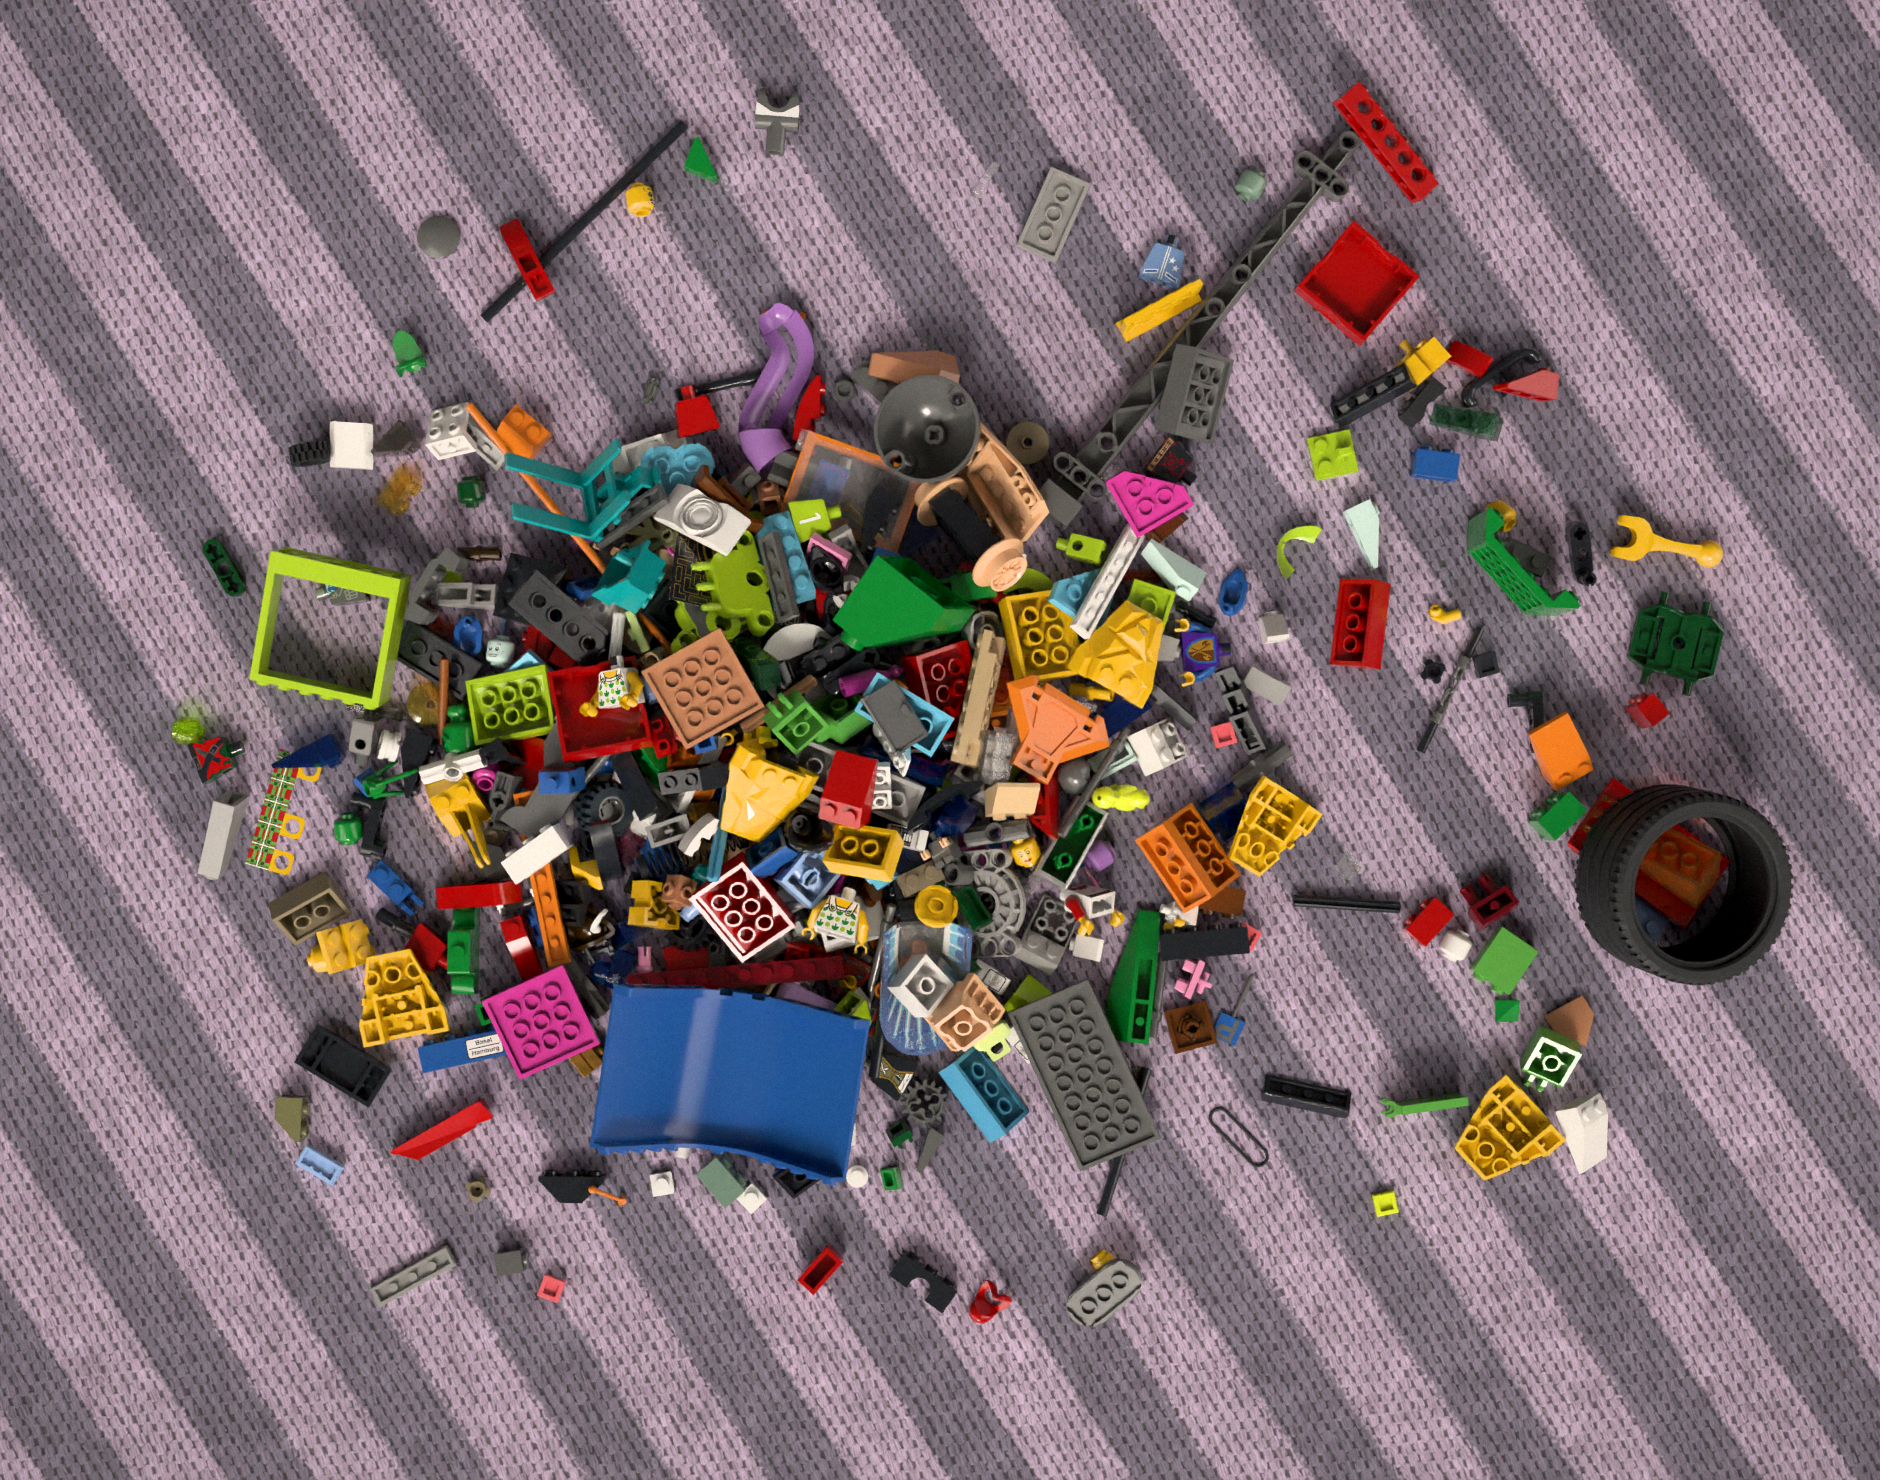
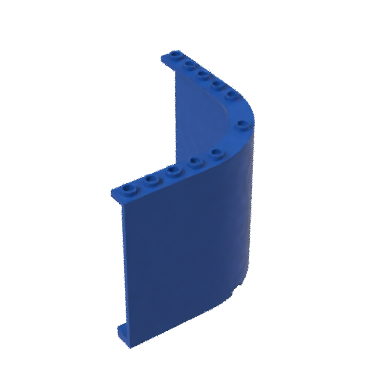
M614 984L590 1147L599 1149L598 1153L611 1155L612 1151L628 1154L629 1150L645 1153L646 1149L661 1152L662 1148L670 1151H677L678 1148L710 1149L715 1154L731 1152L758 1158L760 1163H773L775 1168H788L790 1173L806 1174V1178L813 1180L821 1179L823 1180L822 1183L826 1185H836V1182L846 1181L870 1020L784 997L772 998L767 997L768 994L722 987L709 989L700 985Z

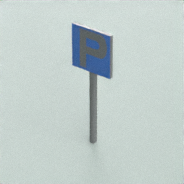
M1253 973L1250 974L1232 1015L1221 1012L1214 1027L1216 1038L1235 1046L1245 1025L1244 1021L1235 1017L1254 978Z

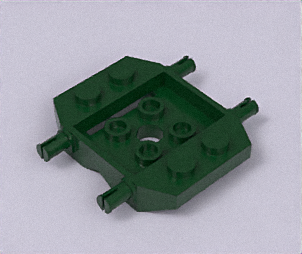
M1661 591L1657 606L1637 611L1627 658L1641 669L1640 685L1648 686L1650 675L1657 673L1684 680L1681 695L1691 696L1693 684H1696L1697 681L1714 677L1724 630L1712 616H1709L1712 603L1703 602L1701 614L1688 613L1669 607L1667 603L1670 593ZM1661 617L1664 619L1653 660L1651 655ZM1676 637L1683 641L1681 649H1676L1673 646V640Z

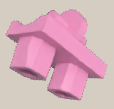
M1192 959L1184 960L1181 969L1190 972L1191 976L1188 981L1177 977L1173 986L1176 990L1183 993L1184 997L1191 999L1197 983L1199 985L1196 992L1202 994L1205 986L1208 988L1212 987L1213 984L1207 982L1210 976L1209 973L1204 972L1202 978L1199 979L1205 962L1199 959L1197 961Z

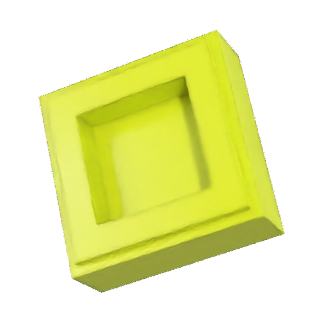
M1394 1190L1372 1194L1377 1217L1399 1212Z

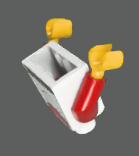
M1079 885L1060 892V899L1065 901V910L1073 913L1076 921L1081 923L1077 930L1081 936H1084L1086 932L1090 935L1094 928V924L1085 918L1092 919L1111 913L1112 916L1109 919V923L1113 927L1120 926L1125 919V915L1122 912L1115 910V891L1090 885Z

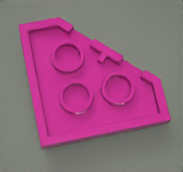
M1125 470L1105 480L1106 485L1137 538L1194 506L1186 489L1180 484Z

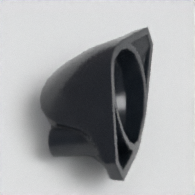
M818 545L811 547L810 576L814 585L821 593H826L828 598L842 595L844 593V576L841 565Z

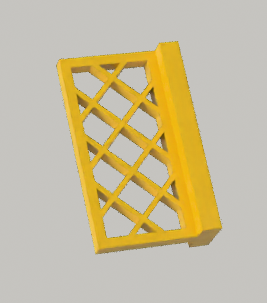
M1201 279L1193 283L1190 282L1116 322V326L1125 342H1129L1201 303L1202 299L1199 295L1203 286Z

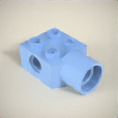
M798 851L799 854L790 863H785L773 879L801 905L812 909L840 877V874L830 872L822 861L825 851L819 854L814 853L813 855Z

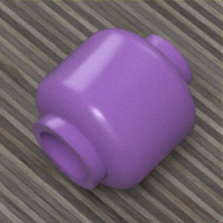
M1098 839L1093 842L1083 863L1089 870L1092 868L1100 872L1114 862L1115 850L1108 841L1104 842Z

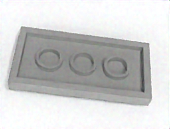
M1051 167L1016 247L1056 264L1091 184Z

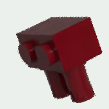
M1489 872L1477 879L1488 894L1486 898L1480 899L1471 884L1466 885V888L1463 887L1459 891L1469 904L1470 908L1467 914L1479 931H1482L1515 910L1519 904V901L1509 887L1505 885L1499 888Z

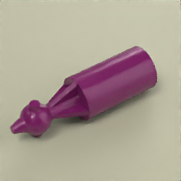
M897 665L890 666L888 670L870 668L839 678V686L843 696L848 697L866 691L877 672L886 678L891 677L894 679L899 677L905 668L898 667Z

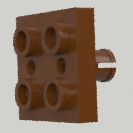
M1206 1000L1163 1011L1175 1054L1217 1043Z

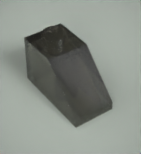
M399 419L370 452L376 457L409 456L410 453L414 454L419 450L422 439Z

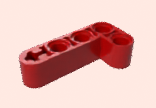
M513 880L435 887L437 909L500 906L523 901L521 882L515 884Z

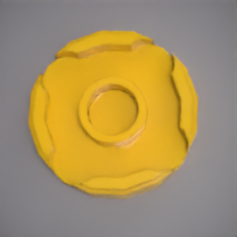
M931 885L917 894L914 910L918 919L925 925L932 928H943L949 925L956 917L958 901L955 896L953 897L948 888L941 885Z

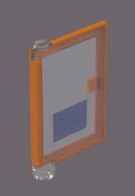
M802 428L795 449L801 452L779 513L785 511L790 513L789 502L824 499L826 507L838 504L842 515L840 518L830 520L832 529L828 531L833 532L847 523L855 541L861 542L865 502L876 485L879 484L900 498L897 502L900 504V507L894 516L890 514L886 519L889 524L882 534L878 532L874 540L877 542L874 547L878 546L897 553L915 504V494L922 483L913 482L895 474L886 466L879 455ZM894 461V467H897L901 464Z

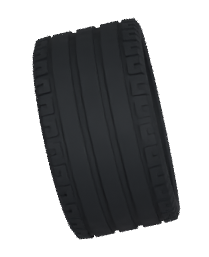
M1675 784L1643 787L1642 789L1634 790V793H1628L1624 797H1620L1617 799V803L1609 805L1610 807L1603 811V815L1597 817V822L1591 825V831L1587 832V838L1581 844L1583 847L1578 853L1580 856L1576 860L1578 866L1575 869L1576 878H1574V883H1576V888L1574 889L1575 893H1577L1576 902L1579 903L1578 910L1581 912V918L1586 922L1584 925L1590 931L1591 936L1595 938V941L1604 950L1630 966L1662 979L1686 985H1712L1715 982L1721 983L1724 980L1733 979V976H1739L1741 972L1748 971L1751 965H1756L1757 960L1764 957L1763 954L1770 951V946L1776 943L1777 940L1775 939L1782 933L1780 930L1786 924L1784 922L1785 918L1789 916L1787 912L1788 908H1791L1790 898H1793L1791 889H1793V884L1791 883L1793 874L1790 871L1792 865L1788 861L1790 857L1786 854L1787 848L1782 844L1783 839L1779 837L1778 831L1772 828L1773 824L1764 815L1760 814L1752 806L1733 797ZM1701 817L1719 836L1727 859L1730 861L1728 866V885L1724 900L1716 916L1699 934L1674 946L1657 947L1643 930L1636 911L1635 883L1640 864L1651 845L1665 831L1683 821Z

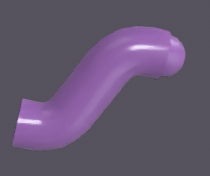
M781 303L774 304L770 310L760 315L759 327L763 333L761 336L770 347L771 356L746 400L739 418L738 436L741 448L748 462L758 474L770 469L778 454L785 450L791 451L792 449L782 435L781 428L809 377L814 359V345L811 333L804 320L796 310L793 311L787 305ZM783 324L796 344L798 351L797 366L765 429H758L761 416L789 365L790 354L788 346L776 330Z

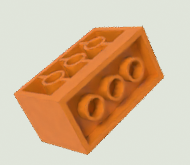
M1192 802L1167 816L1135 840L1184 913L1211 899L1240 876V873L1228 858Z

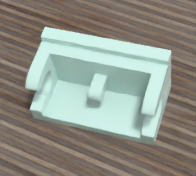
M1126 740L1121 753L1116 755L1102 779L1138 760ZM1109 748L1087 760L1094 774L1108 753Z

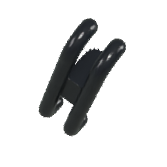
M1524 348L1513 352L1485 371L1482 377H1476L1463 387L1461 392L1463 405L1466 408L1476 406L1475 391L1488 381H1490L1492 386L1501 383L1497 376L1499 374L1505 381L1513 378L1508 370L1509 367L1523 358L1530 365L1540 363L1542 360L1540 354L1531 348ZM1496 391L1501 398L1507 396V393Z

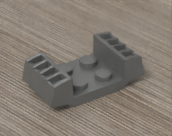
M446 546L436 559L430 560L408 596L409 606L403 618L418 624L431 625L440 613L425 603L427 600L431 601L436 593L434 588L438 582L441 583L447 575L445 570L449 569L454 573L464 574L469 559L457 548Z

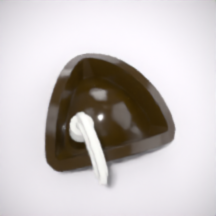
M588 903L584 925L580 927L565 926L566 938L571 950L579 951L589 948L614 935L615 928L604 917L608 910L604 909L599 913Z

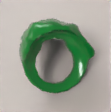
M398 330L393 337L392 346L396 360L399 365L395 366L399 377H402L405 371L413 373L419 371L422 366L427 368L425 357L416 340L406 331Z

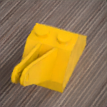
M471 772L463 773L462 778L458 781L443 779L425 784L428 798L435 812L454 838L463 835L480 868L484 867L482 858L487 865L491 864L482 823L491 819L492 811L480 789L473 784ZM471 829L473 830L481 856L468 833Z

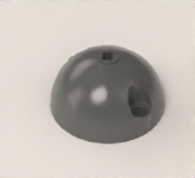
M938 375L916 376L898 384L883 399L875 417L874 440L881 459L895 474L913 482L935 483L956 475L970 462L980 441V418L971 395L958 383ZM965 395L963 403L956 404L957 397ZM938 433V436L940 437L938 440H935L934 434ZM897 457H901V464L894 467V460Z

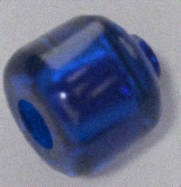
M597 960L594 966L591 965L590 967L593 981L608 983L612 975L613 965L607 961Z

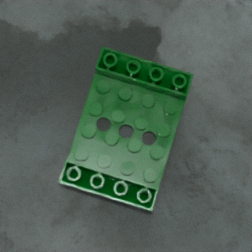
M1489 507L1468 520L1467 552L1525 615L1559 616L1576 610L1581 606L1578 603L1579 598L1572 591L1568 592L1565 589L1551 595L1545 587H1540L1534 581L1536 579L1529 570H1524L1519 565L1520 560L1514 554H1509L1504 549L1505 544L1498 537H1493V534L1505 524L1502 520V514L1497 509Z

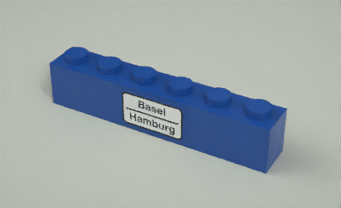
M494 1026L487 1027L488 1031L481 1033L479 1029L467 1031L464 1037L458 1038V1034L445 1036V1041L437 1042L436 1039L423 1041L424 1045L418 1047L423 1073L507 1055Z

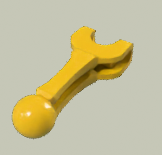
M1618 515L1617 523L1629 528L1632 533V539L1625 547H1611L1610 556L1636 561L1649 551H1670L1693 557L1703 567H1714L1722 560L1723 549L1714 540H1704L1699 544L1675 542L1654 534L1650 524L1643 518Z

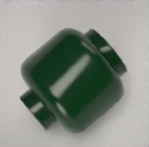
M479 476L461 477L462 481L457 483L458 502L466 504V508L479 507V503L486 500L484 481L479 480Z

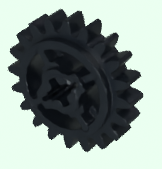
M698 914L689 922L680 916L679 930H666L668 933L664 937L671 939L669 944L676 946L677 950L682 951L684 949V952L690 953L691 950L699 952V946L706 949V941L713 943L711 934L718 935V933L703 915ZM680 929H683L685 934H688V939L681 935Z

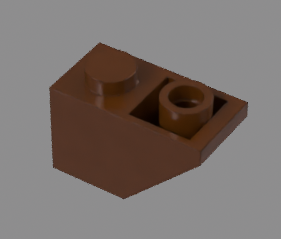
M1225 887L1214 897L1200 904L1198 908H1201V913L1214 915V911L1223 913L1222 917L1235 919L1236 916H1242L1246 891Z

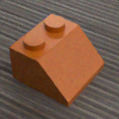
M517 404L504 417L496 431L514 454L534 459L553 437L547 429Z

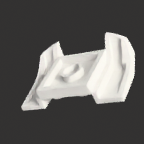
M677 430L622 446L621 452L612 460L614 474L617 471L624 473L625 476L631 473L637 466H640V459L643 454L653 446L666 447L667 445L676 450L683 444L688 445L686 437L678 439Z

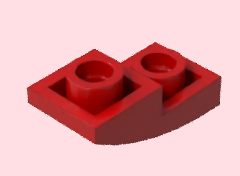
M1455 340L1447 350L1451 355L1446 361L1447 363L1462 367L1465 372L1479 377L1483 376L1494 360L1491 356Z
M789 942L784 961L831 957L834 951L826 953L825 947L800 942Z

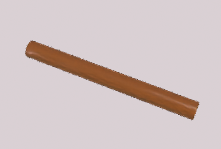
M449 658L440 659L438 744L442 745L444 744L442 731L443 727L447 724Z

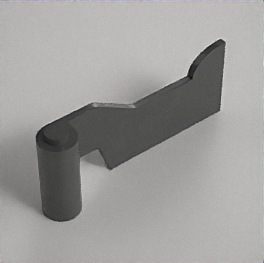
M555 716L554 720H556V723L544 742V767H576L573 762L565 764L563 760ZM574 777L571 779V784H574ZM538 783L526 806L518 805L510 808L503 814L500 820L528 838L532 835L536 838L541 834L539 830L550 823L553 826L560 823L577 792L571 794H540Z

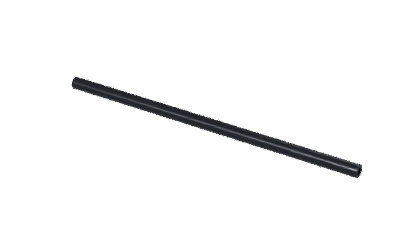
M681 120L539 257L543 268L688 129ZM521 275L480 315L487 323L527 285L523 276Z

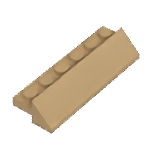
M984 629L983 634L978 633L951 755V761L974 769H979L1007 644L1005 638L995 636L994 632Z

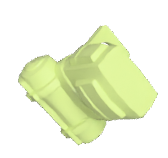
M1003 1015L999 1021L993 1024V1031L973 1045L978 1051H986L993 1062L1011 1051L1005 1040L1010 1035V1027L1005 1020H1001ZM1001 1042L1003 1045L1002 1051L993 1053L991 1047Z

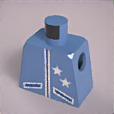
M1168 234L1164 245L1155 243L1138 278L1177 290L1180 284L1184 251L1176 249L1179 238Z

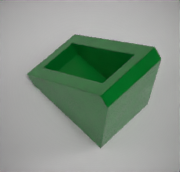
M699 137L694 138L684 165L685 171L703 179L717 182V175Z

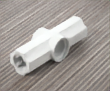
M481 749L460 755L449 752L444 756V760L420 766L419 774L424 785L443 779L458 781L462 778L463 773L487 767L488 760L486 756H481L479 752Z

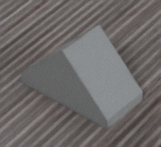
M683 814L645 827L651 848L682 840L691 828L688 815Z

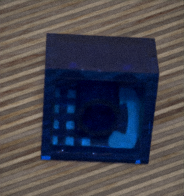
M1231 782L1196 805L1202 819L1221 847L1234 839L1247 801Z

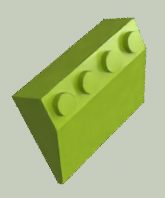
M546 664L465 681L475 746H486L498 737L511 742L550 733L556 723V720H554L556 713L552 703L547 676L549 670Z

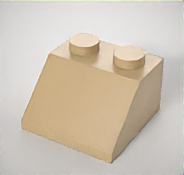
M996 783L984 791L985 817H993V820L996 821L1006 820V817H1014V820L1027 819L1028 816L1035 813L1040 783Z

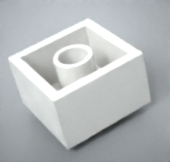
M916 954L911 956L887 988L914 1017H929L954 984L927 954Z

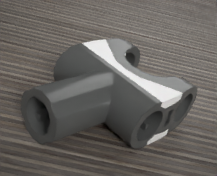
M761 88L756 104L755 129L767 130L766 153L783 155L785 152L786 131L799 132V92L792 91V97L787 105L782 108H776L770 105L767 100V89Z

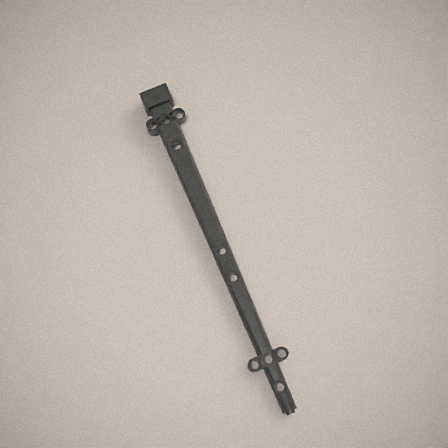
M1372 120V127L1374 128L1376 123ZM1349 124L1320 159L1309 151L1304 150L1298 153L1292 168L1303 180L1077 454L1074 457L1066 452H1060L1055 455L1052 468L1058 474V477L1054 482L1048 479L1039 492L1049 510L1045 518L1060 530L1065 532L1083 507L1080 503L1085 497L1093 502H1098L1104 498L1107 486L1100 478L1162 400L1176 344L1201 349L1318 198L1324 195L1332 202H1339L1345 197L1349 190V184L1338 173L1363 142ZM1342 140H1349L1352 147L1344 146ZM1299 160H1306L1309 166H1301L1299 164ZM1316 173L1324 174L1326 179L1319 180L1316 177ZM1333 186H1339L1342 189V193H1335ZM1237 272H1242V273H1244L1245 276H1246V279H1245V280H1239V279H1237L1235 273H1237ZM1209 306H1217L1219 309V313H1211L1209 311ZM1109 439L1112 442V446L1104 448L1101 445V440ZM1065 459L1068 462V467H1058L1057 460ZM1076 472L1084 474L1085 480L1083 482H1077L1074 479ZM1099 486L1102 489V494L1098 496L1093 495L1091 487Z

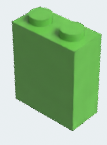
M1498 926L1469 970L1474 972L1472 976L1478 981L1490 983L1492 985L1490 989L1497 994L1502 995L1504 993L1510 995L1539 951L1504 927Z

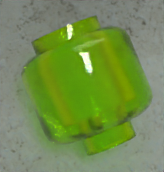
M181 716L177 719V722L173 721L172 739H176L177 744L188 745L199 742L200 738L204 739L205 726L201 725L199 718Z

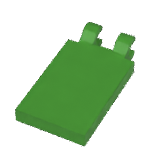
M1459 1092L1401 1101H1392L1385 1097L1379 1099L1380 1103L1389 1105L1387 1110L1381 1111L1383 1115L1389 1118L1400 1114L1407 1115L1469 1106L1468 1097Z

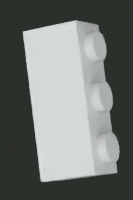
M550 823L539 830L541 833L539 836L534 838L532 835L523 841L522 844L524 846L521 849L517 850V848H514L505 854L507 859L502 861L501 864L515 884L524 881L574 845L559 823L553 826Z

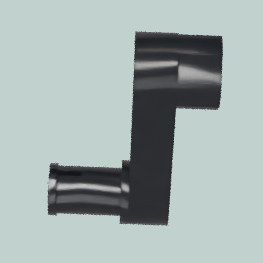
M1573 521L1565 528V534L1569 542L1571 571L1576 582L1588 587L1589 584L1593 586L1597 578L1593 574L1590 531L1586 525ZM1577 528H1579L1581 532L1575 536L1574 532H1577ZM1579 549L1586 552V555H1583L1581 560L1576 556L1580 551Z
M1528 691L1526 694H1507L1508 708H1528L1529 732L1544 724V704L1541 691ZM1530 741V751H1531V753H1534V750H1533V747H1532V744H1531V741Z
M353 792L350 805L369 809L360 855L383 860L387 851V841L379 840L378 838L387 805V798L373 799V796L367 798L364 794Z

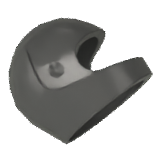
M1081 757L1062 762L1059 765L1057 779L1067 794L1084 792L1093 777L1090 776L1091 766L1087 760Z

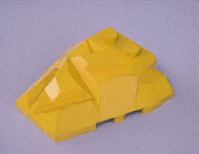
M1125 600L1106 619L1105 623L1093 631L1089 639L1075 649L1066 668L1084 678L1095 681L1122 696V699L1142 709L1153 689L1164 621Z
M739 743L729 762L728 769L730 772L728 782H726L727 792L726 799L723 802L720 829L760 844L789 816L790 812L794 811L810 795L819 775L801 767L794 771L763 759L758 750Z
M1263 775L1250 793L1228 858L1260 877L1280 859L1279 854L1286 848L1291 850L1295 846L1293 842L1302 834L1307 836L1323 814Z
M411 948L366 958L365 993L361 1004L363 1012L359 1023L364 1047L384 1044L389 1040L424 1033L430 1035L450 1030L446 1008Z
M1505 1074L1488 1089L1454 1148L1485 1181L1510 1171L1512 1167L1520 1164L1525 1165L1530 1163V1160L1540 1156L1550 1155L1566 1139L1520 1086Z

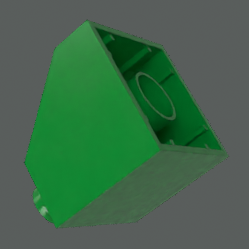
M877 555L835 615L833 621L844 629L840 634V638L848 646L857 651H862L864 647H873L878 651L880 647L902 646L961 631L975 609L910 557Z

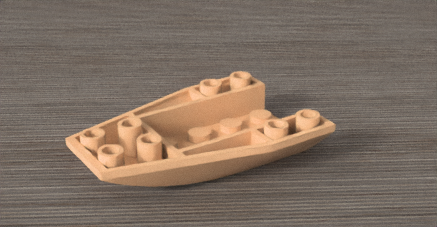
M980 421L981 433L977 450L970 462L959 472V476L968 485L967 497L970 505L977 512V517L980 520L984 519L988 523L993 535L997 533L1002 540L1012 537L1018 538L1023 543L1028 540L1048 515L1049 510L1045 500L1023 465Z

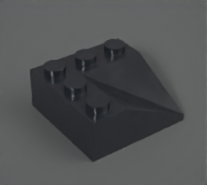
M510 553L493 616L534 627L512 609L507 602L535 569L563 593H566L565 590L572 568ZM536 595L533 598L534 606L541 607L543 605V596ZM553 609L550 612V619L557 621L560 611Z

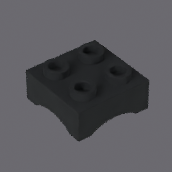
M1434 377L1429 382L1425 379L1414 391L1413 394L1416 397H1411L1399 410L1402 412L1399 419L1412 429L1425 416L1428 404L1442 395L1447 387Z

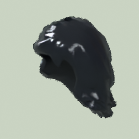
M803 808L795 809L789 813L784 824V836L788 840L790 847L797 851L813 855L814 853L819 854L822 851L828 850L833 845L835 838L832 825L827 823L826 820L816 817L810 810Z

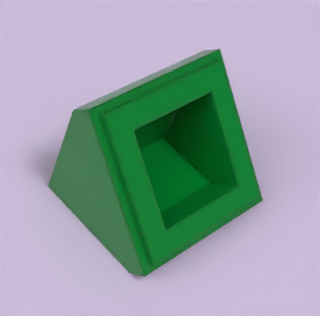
M899 1164L880 1169L885 1190H898L904 1186Z

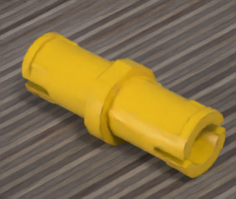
M1071 682L1069 687L1070 695L1086 697L1088 700L1113 701L1115 692L1102 686L1085 687L1083 683Z

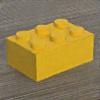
M835 823L833 828L835 838L833 845L825 851L822 860L829 871L892 882L904 845V841L898 831L864 826L859 830Z

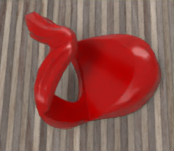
M985 1280L980 1285L977 1295L969 1305V1316L977 1323H986L999 1311L1006 1309L1012 1303V1299L1005 1294H998L996 1285L991 1280ZM988 1289H991L992 1297L996 1301H1002L999 1305H993L987 1301L984 1293Z

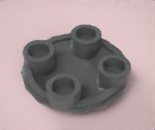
M434 216L421 224L417 233V241L425 255L432 258H444L457 251L460 234L458 227L452 220L444 216Z

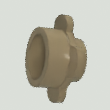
M479 1176L473 1182L468 1181L465 1185L473 1202H477L483 1196L488 1197L491 1193L490 1188L486 1186V1179L483 1176Z

